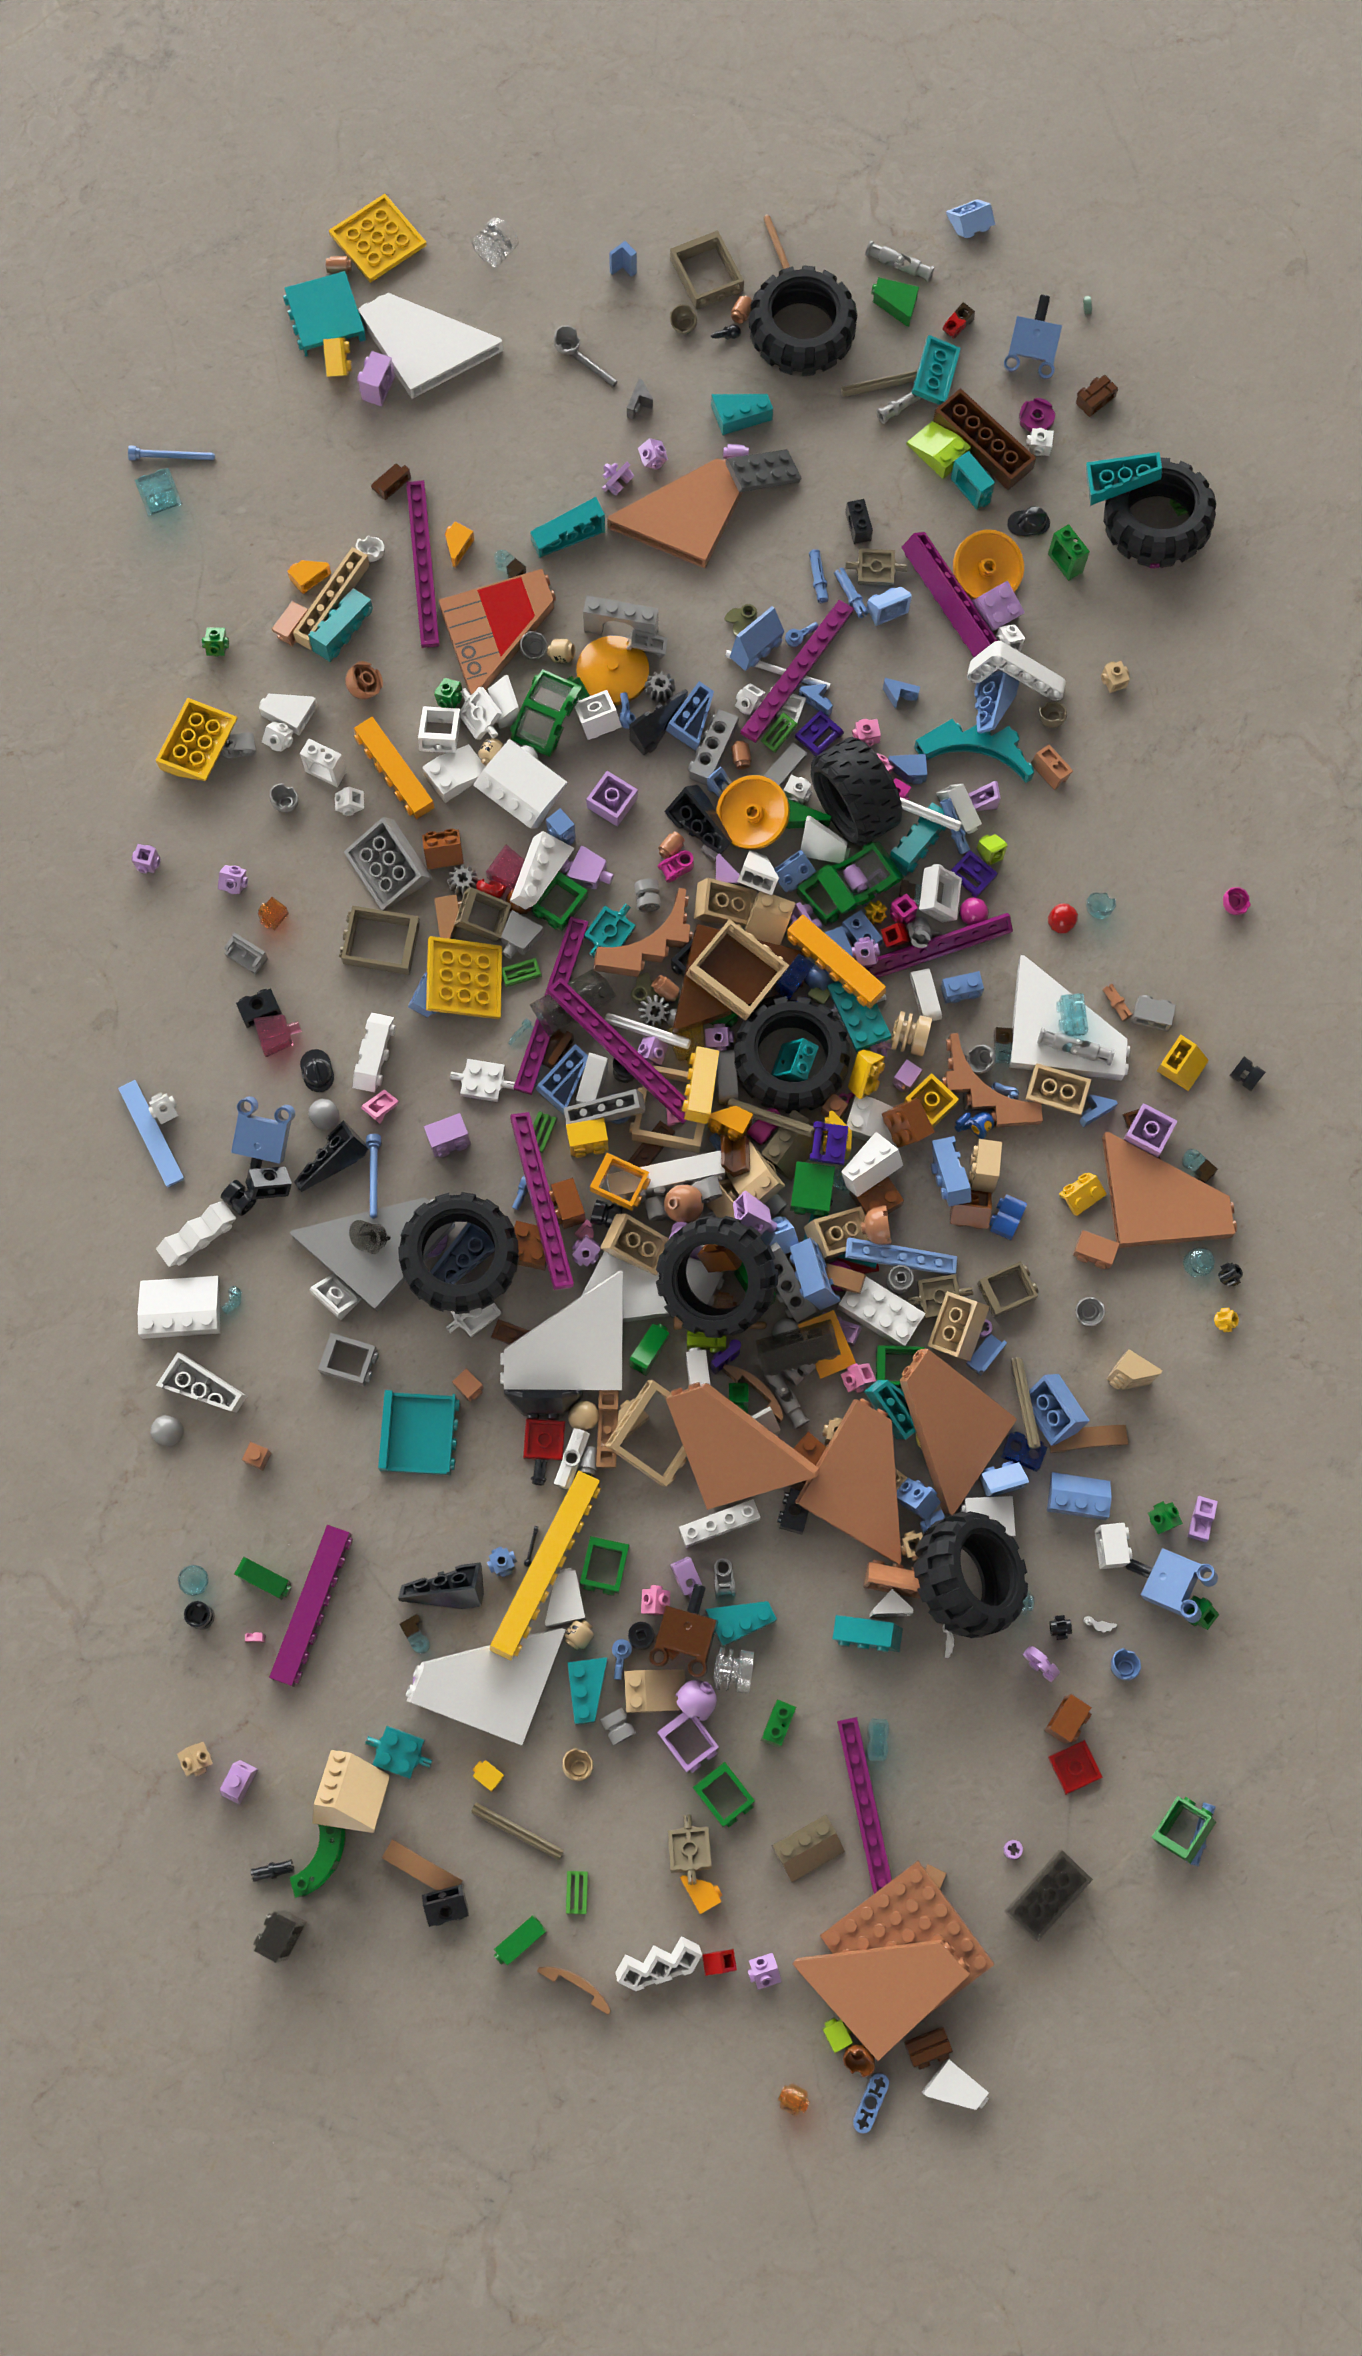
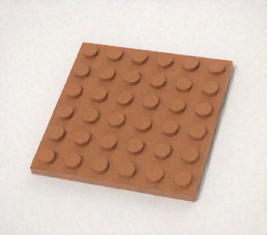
M919 1860L820 1935L832 1953L942 1940L944 1943L949 1942L955 1949L954 1954L958 1959L962 1957L969 1964L970 1968L968 1970L970 1975L930 2013L995 1964Z

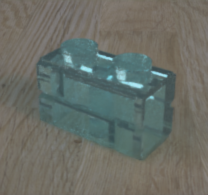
M1084 994L1062 995L1059 1002H1056L1057 1013L1061 1014L1059 1030L1069 1036L1086 1035L1088 1023Z

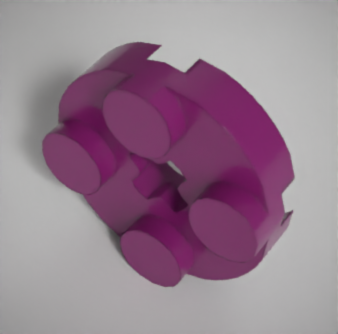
M1034 398L1033 401L1029 402L1026 401L1022 405L1019 414L1020 426L1029 432H1032V428L1049 430L1055 420V411L1052 409L1051 403L1042 398ZM1039 413L1041 418H1035L1033 414Z

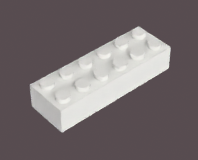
M715 1151L639 1167L648 1171L649 1179H651L647 1190L643 1189L640 1195L643 1196L640 1203L644 1202L647 1198L665 1197L673 1187L678 1185H692L712 1176H717L718 1181L725 1180V1169L721 1166V1152ZM626 1171L607 1174L609 1192L630 1202L641 1178Z

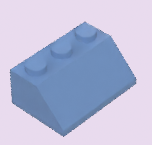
M773 606L736 636L730 658L745 671L751 666L755 667L762 657H767L771 649L777 648L783 641L784 629Z
M1059 1374L1044 1375L1029 1390L1035 1422L1051 1446L1075 1435L1090 1421Z
M1051 1472L1047 1504L1048 1512L1099 1520H1107L1109 1518L1111 1507L1110 1481Z

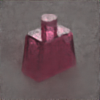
M505 844L486 871L487 879L514 889L525 860Z
M285 1015L254 1019L265 1057H269L292 1046L293 1040L291 1035L302 1032L299 1021L288 1024Z

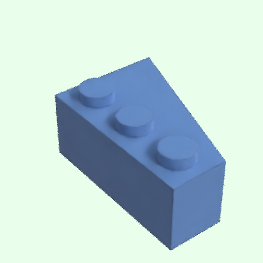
M699 681L670 720L666 729L668 733L695 751L700 742L714 691Z
M576 1044L542 1079L535 1089L563 1115L564 1108L568 1107L588 1059V1055Z
M954 1136L932 1141L933 1163H931V1171L933 1175L936 1174V1183L938 1187H941L942 1199H946L949 1207L971 1202V1187L965 1168L960 1164L959 1158L961 1156L960 1152H956Z
M808 1238L791 1246L792 1254L790 1259L797 1270L795 1271V1276L801 1284L800 1293L802 1297L810 1301L819 1310L840 1302L839 1295H835L831 1288L834 1282L832 1278L828 1279L825 1270L827 1265L819 1245L813 1239Z

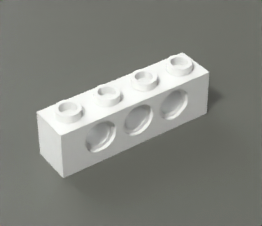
M754 1499L680 1526L679 1532L685 1548L760 1521L761 1517Z

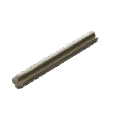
M918 370L842 386L841 393L843 397L912 383L915 382Z
M733 1098L727 1103V1108L738 1106L752 1113L753 1118L807 1137L814 1135L815 1129L811 1125Z
M1015 1357L1011 1360L1028 1446L1029 1448L1036 1449L1040 1447V1440L1022 1358Z
M478 1803L474 1804L471 1810L473 1814L557 1860L562 1857L563 1849Z

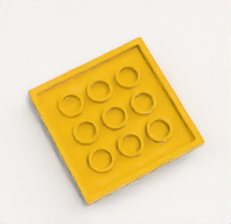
M383 194L329 230V235L370 283L427 246L423 237L386 194Z
M430 936L428 938L426 1010L491 1019L501 1018L502 946Z

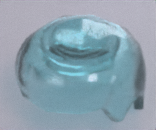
M1096 892L1090 894L1086 900L1088 913L1097 919L1109 917L1116 907L1115 898L1110 899L1107 893L1100 894Z
M1194 1248L1188 1251L1183 1258L1185 1271L1193 1277L1205 1276L1214 1269L1215 1259L1212 1252L1207 1250V1248Z
M197 1565L184 1567L178 1576L179 1589L184 1594L190 1596L203 1593L209 1581L207 1572Z

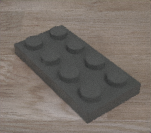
M788 449L728 458L725 462L739 493L799 483L802 479Z

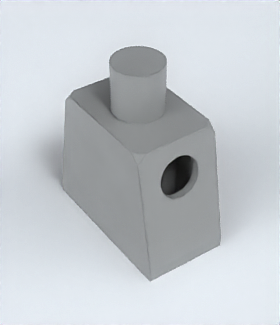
M512 910L501 936L502 943L506 945L502 954L512 959L516 951L525 955L544 934L543 927Z

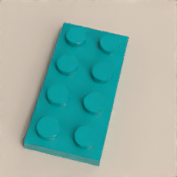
M928 335L911 394L938 405L944 403L949 395L961 348Z
M839 981L827 985L830 996L856 1052L891 1039V1034L877 1003L869 1009L866 1005L862 1006L854 994L847 993Z

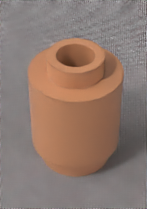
M330 256V258H326V271L331 273V275L345 271L346 275H348L349 271H352L351 260H348L347 256Z
M740 296L731 311V319L734 322L742 324L747 320L750 315L752 302L750 297Z
M745 741L735 742L731 746L733 763L736 769H747L751 766L750 763L752 762L749 744L745 743Z
M674 831L658 847L659 854L664 859L676 855L684 846L685 839Z
M659 975L651 985L660 997L665 998L666 1002L675 1001L680 994V988L666 976Z

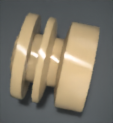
M900 1011L898 1018L895 1020L891 1036V1049L896 1050L898 1042L902 1043L901 1052H904L908 1044L911 1045V1054L923 1057L932 1018L920 1015L917 1022L914 1023L912 1013L909 1014L908 1021H905V1012Z

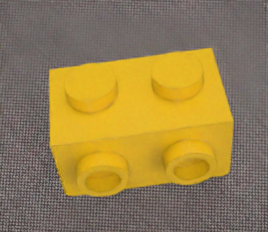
M1091 1173L1080 1175L1077 1181L1065 1186L1063 1191L1059 1193V1196L1066 1200L1073 1215L1076 1216L1107 1195L1098 1177Z

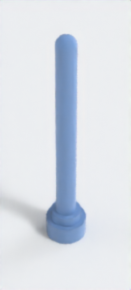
M137 446L128 447V458L133 461H137L141 457L196 460L215 459L214 453L141 450Z
M369 1134L366 1136V1145L370 1149V1217L375 1219L377 1217L378 1149L381 1146V1136L379 1134Z

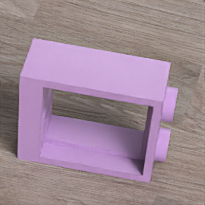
M683 1712L657 1732L686 1773L689 1770L691 1773L695 1772L702 1766L700 1764L702 1760L707 1758L709 1761L718 1754L716 1750L719 1746L695 1715L691 1718ZM688 1719H691L711 1747L687 1765L666 1736Z

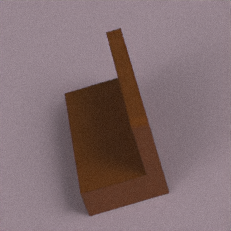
M394 464L371 484V488L386 501L411 479L410 469L406 465L401 468L398 464Z
M554 1029L542 1064L553 1069L574 1041L573 1034L568 1031L564 1034Z
M724 1134L721 1136V1166L733 1177L749 1172L750 1140L745 1136L731 1141Z

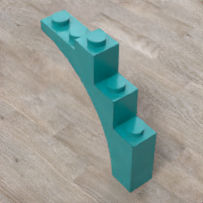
M950 719L915 741V750L918 754H926V761L935 756L950 752H973L993 757L1006 764L1025 783L1032 780L1034 775L1033 766L1030 762L1027 763L1020 748H1017L1019 735L1010 726L991 736L990 731L979 734L977 732V724L963 732L960 724Z

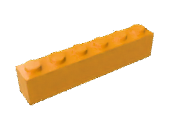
M370 717L354 727L356 742L364 746L366 756L374 760L376 770L384 774L386 784L394 788V794L399 801L404 802L406 812L410 816L413 815L417 820L434 809L433 800L375 719Z
M802 914L787 929L789 942L794 946L798 945L806 957L814 959L815 964L820 969H825L832 980L835 982L839 981L847 993L854 994L862 1006L866 1005L870 1009L886 993V986L805 915Z

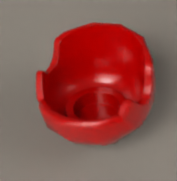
M484 879L477 882L476 889L500 899L504 895L507 886L493 880L485 883Z
M1066 903L1056 905L1048 915V924L1057 933H1068L1078 921V913L1074 907Z

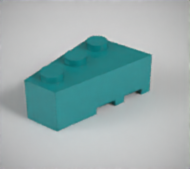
M711 394V407L722 435L773 420V406L768 394Z
M877 1380L864 1391L876 1410L879 1408L888 1414L887 1418L892 1420V1432L896 1439L906 1440L916 1432L903 1391L888 1380Z
M769 1601L705 1609L708 1618L718 1621L715 1634L722 1648L777 1621Z
M836 1615L832 1639L837 1641L838 1645L850 1647V1644L857 1645V1648L869 1650V1647L877 1648V1651L900 1652L903 1628L891 1622Z
M608 1657L567 1662L575 1725L596 1722Z

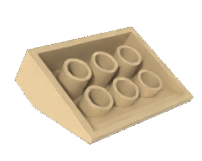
M331 1750L314 1802L312 1824L374 1833L390 1775L352 1753Z

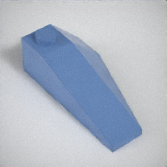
M1002 670L994 672L982 682L976 683L974 695L977 698L975 707L978 710L976 719L977 732L979 734L995 730L1016 697L1020 681Z

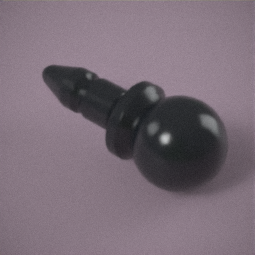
M732 324L729 327H724L721 331L714 332L710 337L714 339L724 337L726 339H736L740 336L741 329L738 325Z

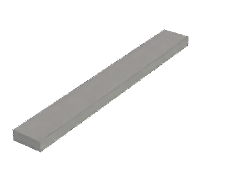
M792 742L766 772L764 777L773 780L781 786L807 756V752ZM703 845L701 851L716 861L718 853Z

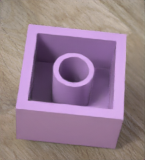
M374 351L371 352L369 357H366L364 369L362 372H359L357 378L362 400L382 407L395 378L391 357Z
M1008 581L972 601L991 631L998 629L1025 613Z
M606 771L587 797V808L618 827L638 799V789Z
M1143 1103L1123 1140L1158 1158L1177 1120Z
M460 1113L424 1126L434 1157H445L451 1151L456 1149L457 1151L464 1150L468 1147L467 1145L471 1144Z

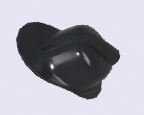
M1033 506L1026 510L1012 513L1008 518L1007 526L1017 536L1040 535L1048 531L1050 519L1047 516V512L1042 508Z
M319 1049L307 1051L300 1061L304 1082L311 1091L324 1092L332 1086L334 1081L330 1058L328 1054Z

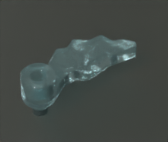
M528 1018L522 1022L523 1026L511 1037L508 1042L509 1045L527 1028L533 1030L532 1022Z

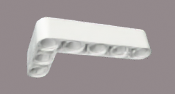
M996 641L970 661L967 679L970 682L980 683L997 669H1000L1051 700L1058 701L1063 698L1066 684L1063 677L1004 642Z

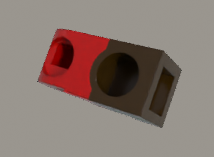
M962 302L945 322L942 330L953 339L956 338L968 324L974 321L975 311Z

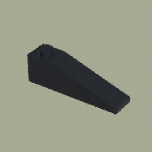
M686 689L669 698L666 705H657L654 712L650 714L647 711L629 725L630 741L643 755L648 752L651 753L657 748V745L666 733L668 723L688 697Z
M698 784L685 787L664 811L675 826L683 828L689 832V835L698 838L704 845L718 854H722L732 843L710 799Z
M344 1120L326 1138L328 1142L324 1148L317 1150L316 1159L313 1162H309L294 1181L301 1192L356 1163L369 1150L365 1142Z
M481 1562L459 1565L455 1567V1571L446 1574L442 1571L437 1573L438 1576L427 1579L424 1577L401 1585L398 1599L401 1602L457 1609L481 1607L484 1596Z

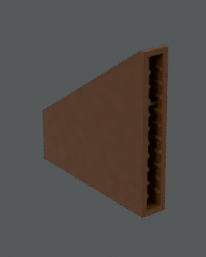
M697 924L672 1029L673 1034L691 1030L735 1013L686 975L689 967L720 931L719 929ZM728 933L699 967L749 1006H751L777 973L776 970ZM757 939L762 945L770 947L775 955L781 956L783 961L789 965L787 971L759 1005L771 1002L774 998L796 993L798 988H802L805 977L802 976L803 970H806L808 959H805L806 956L800 950Z

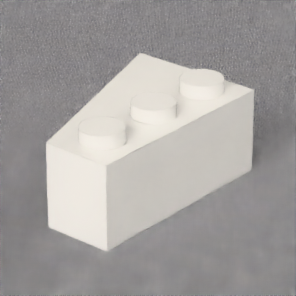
M875 1132L841 1173L846 1188L858 1197L901 1168L903 1163L899 1150Z

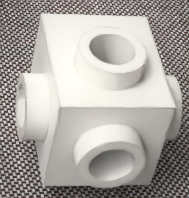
M1032 428L1031 435H1027L1026 446H1029V452L1036 456H1050L1054 431Z
M1015 624L999 627L996 635L998 641L1008 644L1019 652L1021 651L1025 638Z
M750 683L738 692L735 707L739 708L741 713L751 715L762 703L761 701L766 692Z
M274 721L266 726L262 743L270 746L275 751L281 752L291 746L294 730L288 728L283 723Z
M793 775L790 776L783 790L787 799L802 805L805 801L808 802L813 792L810 791L811 783L808 780Z
M345 787L343 790L335 793V811L351 816L364 809V791Z
M159 1093L151 1098L152 1101L149 1102L151 1107L148 1109L153 1118H158L160 1124L178 1116L175 1110L177 1104L172 1096L168 1097L167 1093L164 1095ZM165 1105L166 1108L160 1109V1106Z

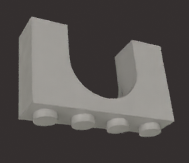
M587 595L583 609L584 632L602 635L605 622L617 621L628 624L636 630L657 635L659 609Z

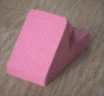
M384 1089L363 1104L361 1109L381 1124L385 1114L396 1107L399 1101Z

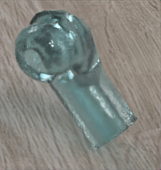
M236 1286L229 1288V1301L221 1307L226 1315L241 1304L242 1293Z

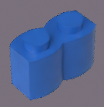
M1006 1194L1004 1199L1000 1198L996 1207L999 1209L997 1216L993 1214L989 1223L992 1226L990 1231L1012 1240L1028 1203Z

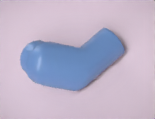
M994 1082L991 1086L993 1090L1015 1100L1019 1098V1091L1015 1087L1004 1086L997 1082Z

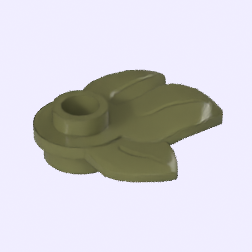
M745 604L741 608L731 609L725 615L724 620L733 623V633L735 636L757 619V609L752 604Z
M648 972L639 975L636 979V986L631 990V999L636 1004H641V1001L648 1003L647 996H650L652 1001L654 995L658 996V1001L662 998L651 986L654 980H651ZM637 993H642V994H643V997H642V998H638V997L636 996V994H637Z

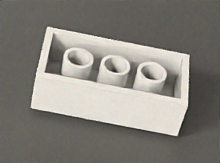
M865 1277L861 1293L847 1291L837 1308L896 1346L907 1345L926 1314L868 1277Z

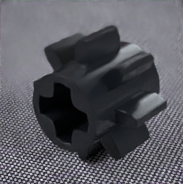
M1227 1262L1220 1266L1222 1270L1219 1271L1218 1276L1224 1285L1228 1284V1286L1232 1285L1234 1287L1241 1283L1239 1279L1242 1278L1243 1272L1239 1265Z
M1065 1615L1055 1616L1054 1621H1049L1051 1636H1056L1057 1640L1068 1639L1067 1635L1072 1634L1071 1620L1065 1619Z

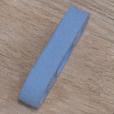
M875 2073L871 2076L856 2111L853 2126L859 2133H867L871 2130L889 2087V2080L883 2073ZM883 2077L882 2081L885 2085L884 2087L880 2086L877 2091L881 2093V2096L878 2097L874 2093H869L870 2088L872 2090L876 2088L874 2080ZM868 2097H874L877 2100V2105L874 2109H868L865 2106V2100ZM863 2108L866 2112L873 2113L872 2117L867 2115L866 2122L868 2126H863L860 2129L857 2120L863 2119L864 2113H860Z

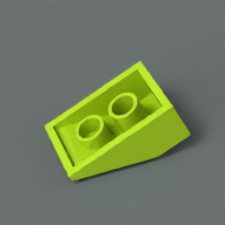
M933 421L906 443L942 479L952 472L954 460L968 451L970 452L971 449L959 435Z

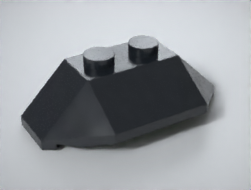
M504 1389V1396L523 1416H527V1419H539V1416H547V1419L556 1420L559 1419V1416H564L574 1404L583 1398V1390Z

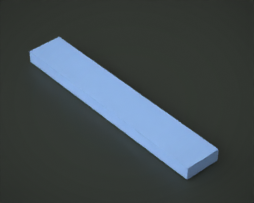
M133 1080L119 1087L118 1089L167 1188L184 1180V1176L155 1118L152 1117L148 1109L149 1106L137 1081Z
M847 1238L845 1258L891 1266L905 1265L910 1269L944 1275L956 1274L957 1256L890 1244L878 1245L871 1241Z

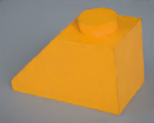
M455 521L452 526L447 528L445 536L452 566L456 568L473 543L474 533L469 528Z
M301 560L299 563L293 564L288 570L289 579L302 594L331 574L330 566L327 562Z
M682 1875L680 1877L699 1914L722 1902L720 1897L723 1895L717 1885L713 1887L712 1883L696 1879V1884L693 1885L692 1880V1885H689L688 1876Z

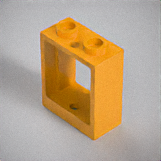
M607 1153L590 1185V1191L633 1211L635 1206H639L643 1197L640 1195L643 1189L647 1190L651 1179H649L648 1171ZM612 1165L641 1178L630 1202L601 1188Z

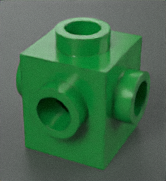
M207 627L205 637H202V648H205L206 656H225L226 649H229V638L226 637L225 628Z
M448 678L442 680L434 693L438 706L442 708H456L463 697L462 693H460L462 686L459 681Z
M1164 1501L1153 1506L1154 1510L1148 1512L1150 1522L1157 1534L1164 1533L1183 1524L1179 1511L1173 1502L1165 1504Z
M1193 1595L1190 1600L1196 1602L1202 1615L1199 1621L1190 1624L1195 1627L1199 1625L1208 1630L1219 1616V1613L1208 1599L1204 1597L1200 1599ZM1189 1608L1186 1614H1193L1195 1612V1608Z

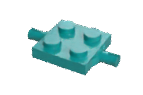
M624 903L619 912L611 910L607 906H604L584 934V938L595 945L589 953L591 957L595 958L597 947L613 948L625 944L636 928V925L625 917L631 909L629 905L627 906Z
M388 1725L380 1740L368 1736L366 1740L369 1741L365 1742V1744L376 1748V1755L372 1765L411 1779L413 1771L418 1764L430 1768L433 1761L422 1757V1747L425 1739Z

